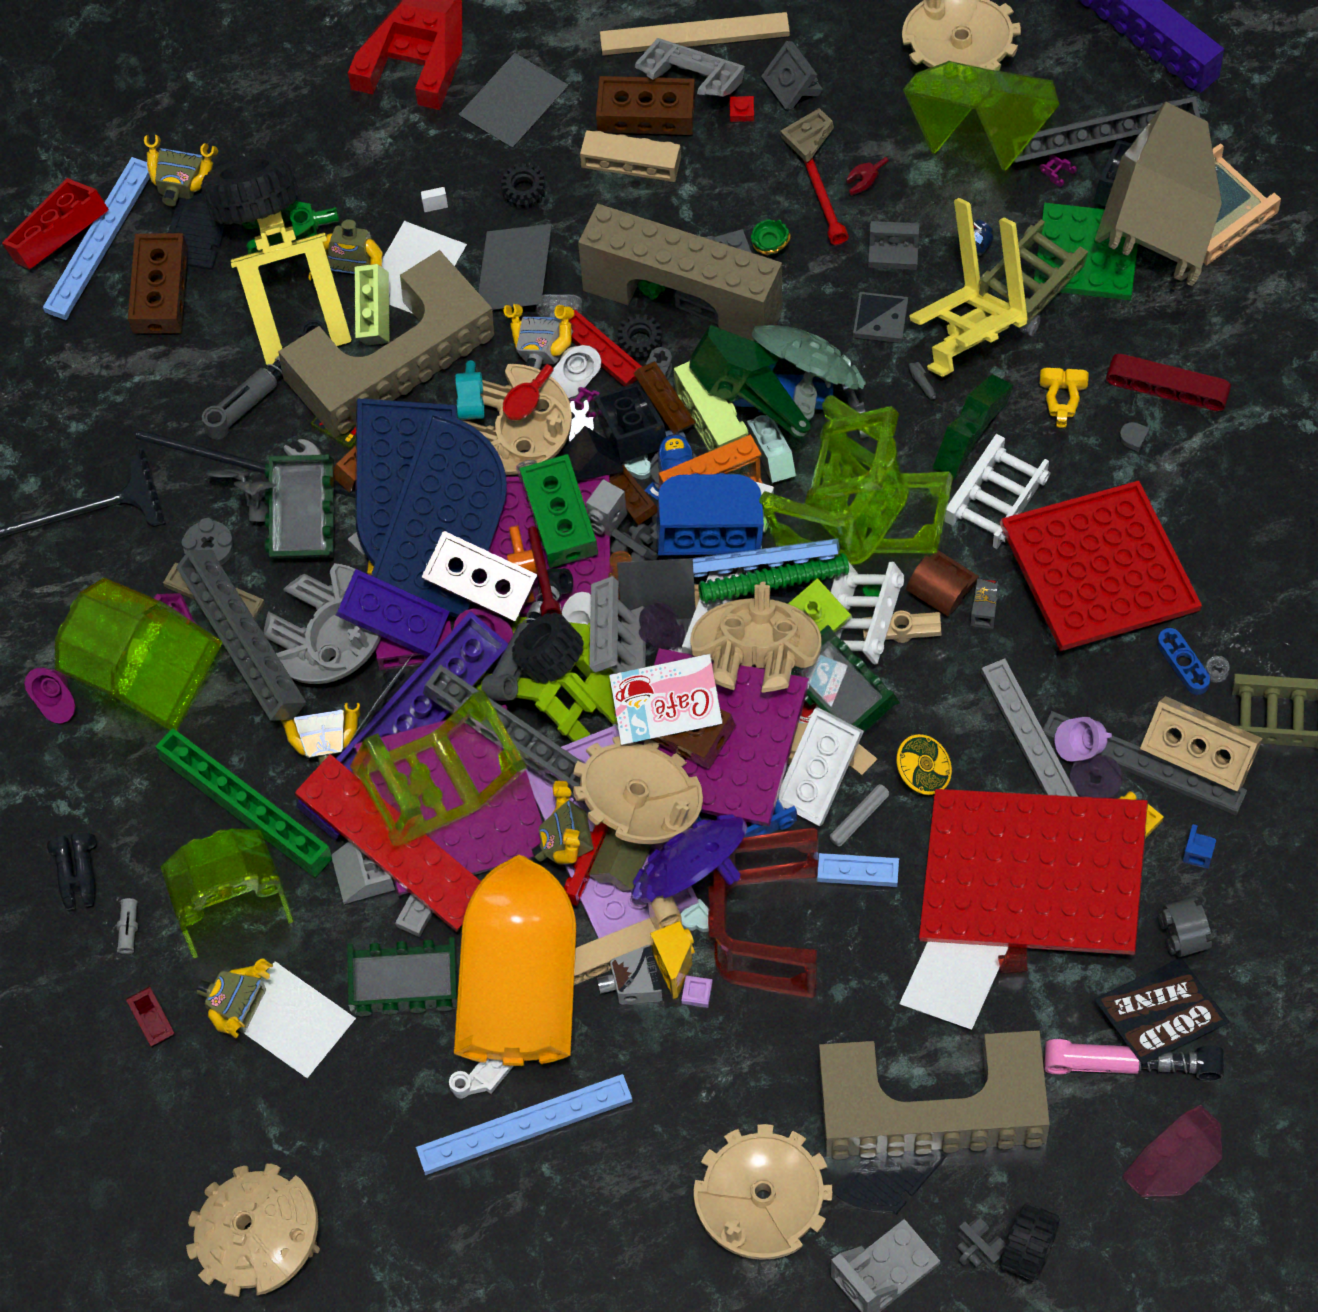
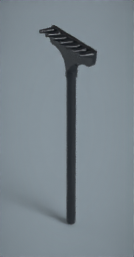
M140 448L139 454L133 455L130 458L131 479L122 490L113 492L114 494L2 526L0 527V537L116 503H128L138 507L145 515L147 523L152 526L165 524L166 522L144 449Z

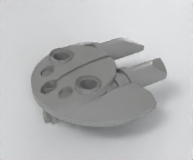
M334 563L330 570L332 585L328 586L306 574H302L283 589L285 592L316 607L317 611L313 615L314 618L308 623L307 628H300L268 611L264 635L267 639L288 649L276 654L293 680L308 684L336 681L357 670L376 649L381 639L380 635L335 616L355 571L354 568ZM335 656V658L329 662V659Z

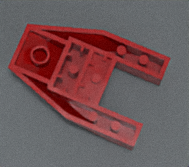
M401 0L376 27L355 54L348 71L351 90L374 94L388 57L424 65L415 87L417 104L440 110L462 57V0Z

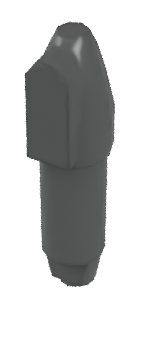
M919 362L910 363L909 369L912 377L926 396L934 400L936 398L935 390L925 377V370Z

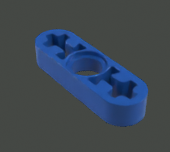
M1173 628L1162 630L1159 634L1157 645L1163 656L1190 693L1195 695L1205 693L1209 687L1210 676L1179 631ZM1165 638L1169 640L1174 639V647L1169 642L1165 644ZM1180 656H1185L1190 659L1191 664L1185 667L1180 666L1176 659ZM1194 676L1197 680H1203L1202 685L1199 683L1193 684Z

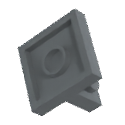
M793 41L785 42L761 76L785 109L792 110L802 96H819L823 90L817 82V73Z
M871 221L868 267L917 270L920 223Z

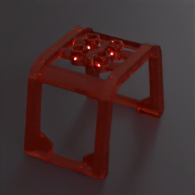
M816 828L745 837L729 856L736 867L735 853L793 847L802 853H807V861L739 871L741 874L740 879L734 881L731 885L727 884L717 868L714 869V886H709V937L715 938L716 969L721 977L729 983L809 998L815 997L817 986V950L778 947L733 940L726 934L727 896L729 891L736 885L781 879L818 878L819 842L818 830ZM733 954L804 966L806 973L798 974L792 978L737 971L734 970Z

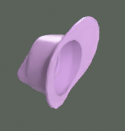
M1090 717L1069 719L1062 722L1057 728L1055 746L1059 755L1066 761L1090 759L1104 751L1107 739L1112 737V734L1106 732L1103 724Z

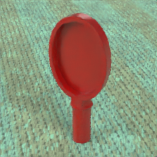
M546 364L536 378L532 379L531 383H522L510 390L503 402V411L508 419L521 420L534 411L540 399L539 388L542 387L543 383L554 371L552 366Z

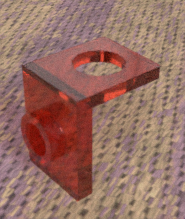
M1008 947L1005 955H998L1001 973L1028 971L1027 948Z

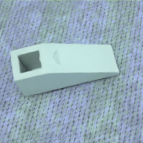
M761 415L747 421L752 437L762 454L760 458L771 482L774 483L796 476L792 451L775 421L767 415Z

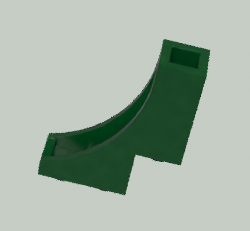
M991 374L967 395L961 415L946 429L933 465L934 469L953 479L959 475L967 457L985 428L1007 405L1014 386L1013 384Z

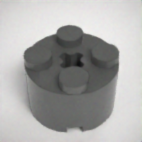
M1196 896L1163 905L1162 913L1158 914L1160 926L1162 929H1166L1169 939H1166V945L1170 955L1176 954L1178 957H1182L1212 947V941L1207 942L1206 935L1211 934L1209 923L1202 905L1196 906L1195 904L1198 900Z

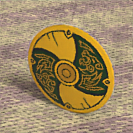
M918 734L906 738L899 746L897 751V767L902 779L911 789L921 794L933 795L935 794V789L946 788L951 779L952 767L946 750L938 741L929 736Z

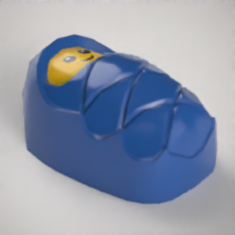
M672 434L666 436L661 441L658 452L660 472L694 458L691 446L685 437L680 434Z

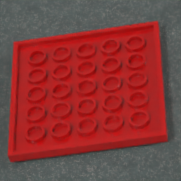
M1140 481L1005 517L1000 521L1003 533L1060 651L1201 610L1202 604Z

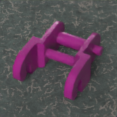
M1053 154L1049 156L1050 161L1046 165H1040L1041 172L1049 176L1050 181L1059 187L1064 185V180H1058L1059 178L1056 174L1060 168L1070 173L1077 171L1075 166L1071 168V162L1066 159L1061 160ZM1053 164L1057 166L1055 170L1050 168Z
M579 387V394L575 399L571 398L569 402L574 401L575 407L583 410L584 404L580 402L582 397H587L589 404L593 400V396L600 393L595 390L591 392L586 388ZM589 410L586 417H593L595 419L596 413H590Z

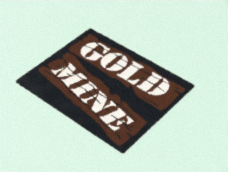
M1182 958L1174 960L1095 998L1096 1003L1141 1064H1145L1229 1023L1228 1018Z

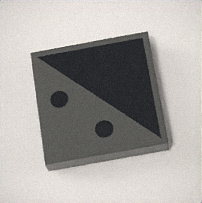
M860 292L853 338L902 343L908 297Z

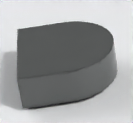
M1135 422L1127 423L1121 428L1120 441L1124 446L1139 452L1149 434L1150 428Z

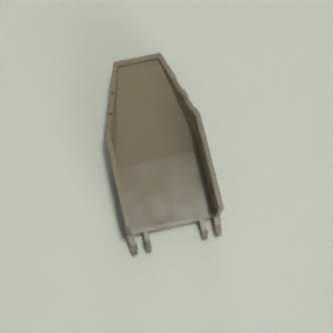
M1165 102L1122 156L1095 241L1101 243L1110 237L1109 247L1115 249L1123 236L1126 238L1122 250L1123 254H1130L1136 242L1178 262L1174 278L1180 281L1187 278V284L1193 286L1202 272L1201 268L1222 202L1208 122Z

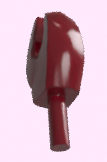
M884 157L875 165L868 162L856 166L849 173L846 182L850 184L856 179H861V181L857 182L849 190V195L861 193L871 187L878 176V169L889 162L888 158Z

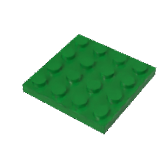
M1044 203L1042 220L1045 223L1042 235L1068 253H1074L1080 246L1088 251L1084 267L1060 292L1131 301L1138 243L1135 242L1130 254L1125 255L1122 253L1126 240L1123 236L1115 249L1109 247L1110 237L1101 243L1095 241L1105 209ZM1039 245L1037 257L1053 268H1060L1063 265L1061 259ZM1036 268L1034 280L1039 284L1041 282L1045 283L1049 276Z

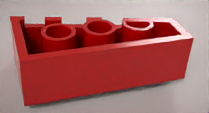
M66 178L2 244L16 264L31 269L109 211L96 189Z

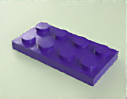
M355 569L335 616L429 657L435 649L450 611Z

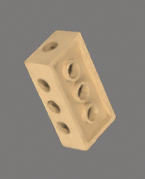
M1165 696L1158 703L1140 749L1238 791L1246 780L1263 738ZM1172 728L1178 729L1182 734V738L1174 736ZM1196 739H1202L1206 744V749L1200 748L1197 745ZM1221 749L1227 750L1230 753L1231 759L1224 758L1221 755Z

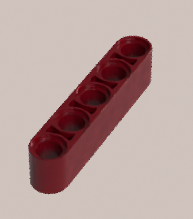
M1115 354L1112 356L1106 375V381L1113 386L1213 411L1225 409L1231 389V384L1222 378L1125 354Z

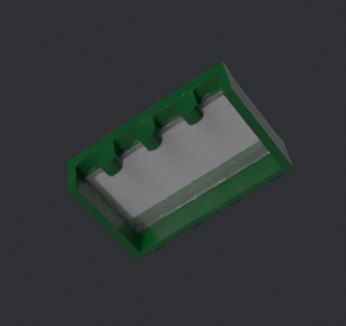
M329 454L269 456V463L265 464L266 479H269L270 483L277 484V487L265 489V501L269 503V513L265 515V526L269 528V538L265 540L266 553H269V557L273 560L334 559V459Z
M827 625L820 631L821 652L815 664L806 668L794 666L791 670V675L809 678L810 684L805 701L810 706L815 703L818 708L865 732L889 709L900 704L895 694L885 687L879 677L874 675L866 664Z
M449 937V945H435L433 940H424L423 946L408 947L407 942L400 941L396 943V948L381 949L379 943H372L369 945L370 950L355 951L353 944H347L348 1004L351 1014L369 1016L372 1012H382L383 1014L393 1015L403 1010L421 1013L426 1009L436 1008L438 1011L452 1010V1007H457L458 978L455 937Z

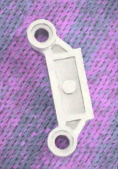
M487 1058L485 1063L479 1062L469 1075L463 1071L453 1073L449 1079L450 1090L457 1098H465L468 1095L485 1091L491 1094L513 1066L503 1065V1060Z

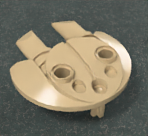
M520 364L507 365L505 376L509 385L502 386L482 380L483 394H480V396L483 397L484 405L497 408L499 411L495 427L491 425L485 427L462 420L479 430L493 444L503 462L506 475L520 474L519 468L553 459L565 445L572 425L569 399L560 384L551 376L539 388L540 399L531 414L521 420H510L505 416L503 402L506 395L519 384L531 383L532 379H535L541 371L534 367ZM528 450V452L521 453L520 451Z
M760 582V585L755 584L753 599H741L721 604L699 618L691 632L690 646L692 655L695 657L710 654L711 659L714 661L712 668L715 684L734 690L739 665L749 667L756 665V668H765L761 692H770L788 688L791 670L794 666L806 668L815 664L821 652V633L813 619L802 610L787 603L770 600V585H766V582Z

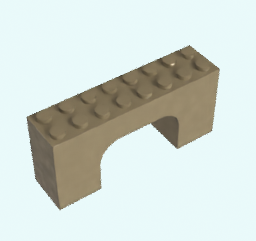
M598 203L578 242L583 291L629 305L638 286L637 283L641 279L705 300L716 310L720 329L751 341L754 340L751 333L755 326L776 325L783 311L782 262Z
M440 250L400 274L403 303L420 321L419 324L376 352L363 357L349 356L335 345L320 326L278 351L283 379L334 438L340 434L347 433L356 425L357 398L393 401L399 396L409 393L419 383L428 381L433 374L441 369L448 368L452 362L461 356H467L472 349L480 344L487 343L494 336L492 307Z
M1040 1030L984 1034L982 1057L985 1086L974 1096L945 1100L901 1102L887 1096L878 1083L874 1041L819 1044V1069L826 1157H832L836 1160L846 1159L851 1155L871 1158L875 1157L876 1153L887 1152L889 1156H900L904 1154V1151L928 1154L932 1152V1149H941L943 1152L953 1153L962 1148L982 1151L987 1149V1147L998 1146L999 1149H1010L1015 1145L1026 1144L1027 1147H1039L1042 1143H1047L1050 1123Z

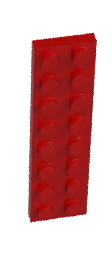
M329 754L297 789L295 796L457 932L463 925L468 903L481 881Z

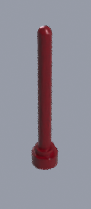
M531 526L528 528V535L543 597V602L540 606L541 616L547 613L552 614L553 612L562 615L560 603L553 599L538 529L535 526Z

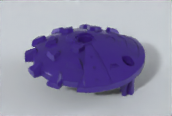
M733 814L717 816L715 821L701 820L695 822L693 828L677 834L668 842H665L661 850L655 849L650 854L648 864L645 865L644 869H639L633 880L634 887L631 890V894L636 900L641 897L643 903H650L656 897L662 895L664 898H667L695 884L715 868L718 869L728 885L738 881L741 874L729 856L743 840L747 831L746 822L742 817L736 818Z

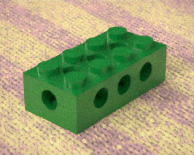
M566 454L519 468L522 484L549 568L597 555V541L569 455Z

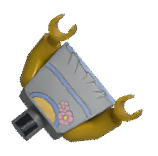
M513 304L514 313H512V307L505 305L503 310L505 316L512 318L510 326L516 351L526 361V366L540 370L541 364L557 363L561 354L571 345L573 330L571 329L569 319L574 316L573 308L557 305L554 310L557 318L523 317L522 321H520L519 317L523 313L522 307L518 304Z

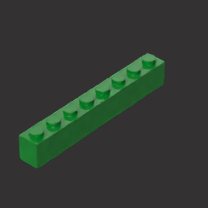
M174 728L155 746L161 761L316 878L332 860L327 844Z

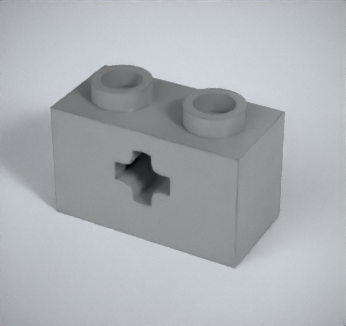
M603 479L586 502L593 531L600 535L605 534L611 537L613 529H617L627 515L625 491Z

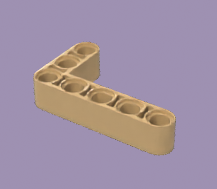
M663 895L658 896L648 903L650 918L575 948L574 985L610 971V960L643 946H651L650 933L679 921L682 924V917L673 896L664 898Z

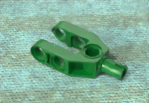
M295 201L288 208L280 210L283 222L291 221L296 238L292 242L317 235V229L320 225L339 222L336 207L315 212L309 203ZM258 220L242 223L246 229L260 228ZM281 233L267 236L270 246L284 242ZM255 239L249 241L246 245L248 254L263 250L256 248Z

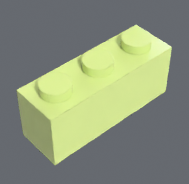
M378 264L355 267V338L365 345L389 343V272Z

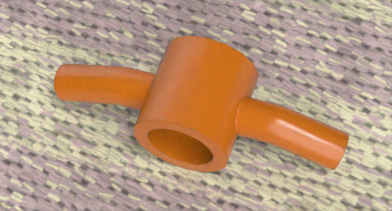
M519 525L509 527L514 553L507 555L508 561L537 574L532 549L524 551ZM533 589L529 595L527 603L533 602L535 600Z

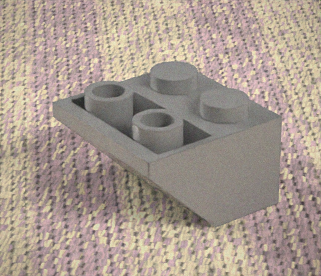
M347 842L332 854V861L344 904L395 890L392 877L351 842Z

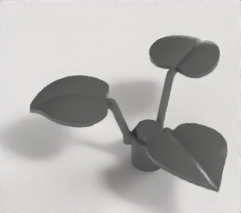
M313 466L283 467V475L291 472L313 471L321 476V469ZM235 469L214 470L204 475V480L210 477H234L240 480L234 482V485L244 490L247 506H249V521H265V515L269 513V503H266L265 495H259V491L277 487V484L265 481H246L245 476H248V472Z

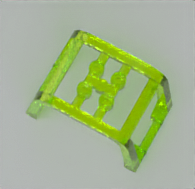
M830 395L822 403L825 417L833 422L836 432L832 438L836 450L873 469L854 501L846 510L837 513L801 504L767 491L763 492L759 502L762 504L763 514L777 547L814 541L798 536L789 526L779 523L774 512L837 527L844 550L839 549L836 555L839 556L840 553H844L848 558V562L853 565L867 560L874 553L907 502L909 485L901 471L897 458V445L893 436L856 410ZM843 421L855 426L885 445L886 450L882 458H879L849 438ZM896 484H897L898 490H897L896 494H894V492H895V490H896ZM862 513L866 517V526L872 529L864 544H862L855 520Z
M884 407L827 421L822 427L820 436L821 446L813 480L805 499V506L808 511L835 539L839 540L842 546L853 551L862 553H937L950 498L949 495L953 481L952 474L949 471L886 474L887 466L884 464L889 436H894L899 413L893 407ZM876 426L879 438L871 469L869 471L866 470L834 434ZM827 450L831 452L830 461L824 464ZM839 462H840V463L842 464V466H843L842 474H841V468H840ZM821 478H822V479H823L822 485L819 486L820 480H821ZM882 487L929 488L933 496L939 497L933 524H925L913 538L865 539L876 490H881ZM856 493L847 531L840 524L842 514L847 512L849 494Z
M484 690L473 693L454 714L432 733L391 751L387 750L378 733L366 738L350 765L354 775L360 777L390 832L388 837L394 846L407 843L474 813L488 804L527 769L516 745H514ZM470 716L479 722H483L488 718L504 747V750L498 754L501 774L480 793L477 791L448 738ZM433 747L464 803L449 811L446 810L441 801L442 791L432 781L428 766L420 763L416 756V753ZM404 758L407 759L412 768L409 774L410 785H408L407 776L398 772L394 764ZM378 769L384 777L389 791L392 792L395 797L394 799L400 806L401 815L396 823L369 776V773ZM422 793L423 804L427 807H433L437 816L426 821L420 810L421 802L418 799Z

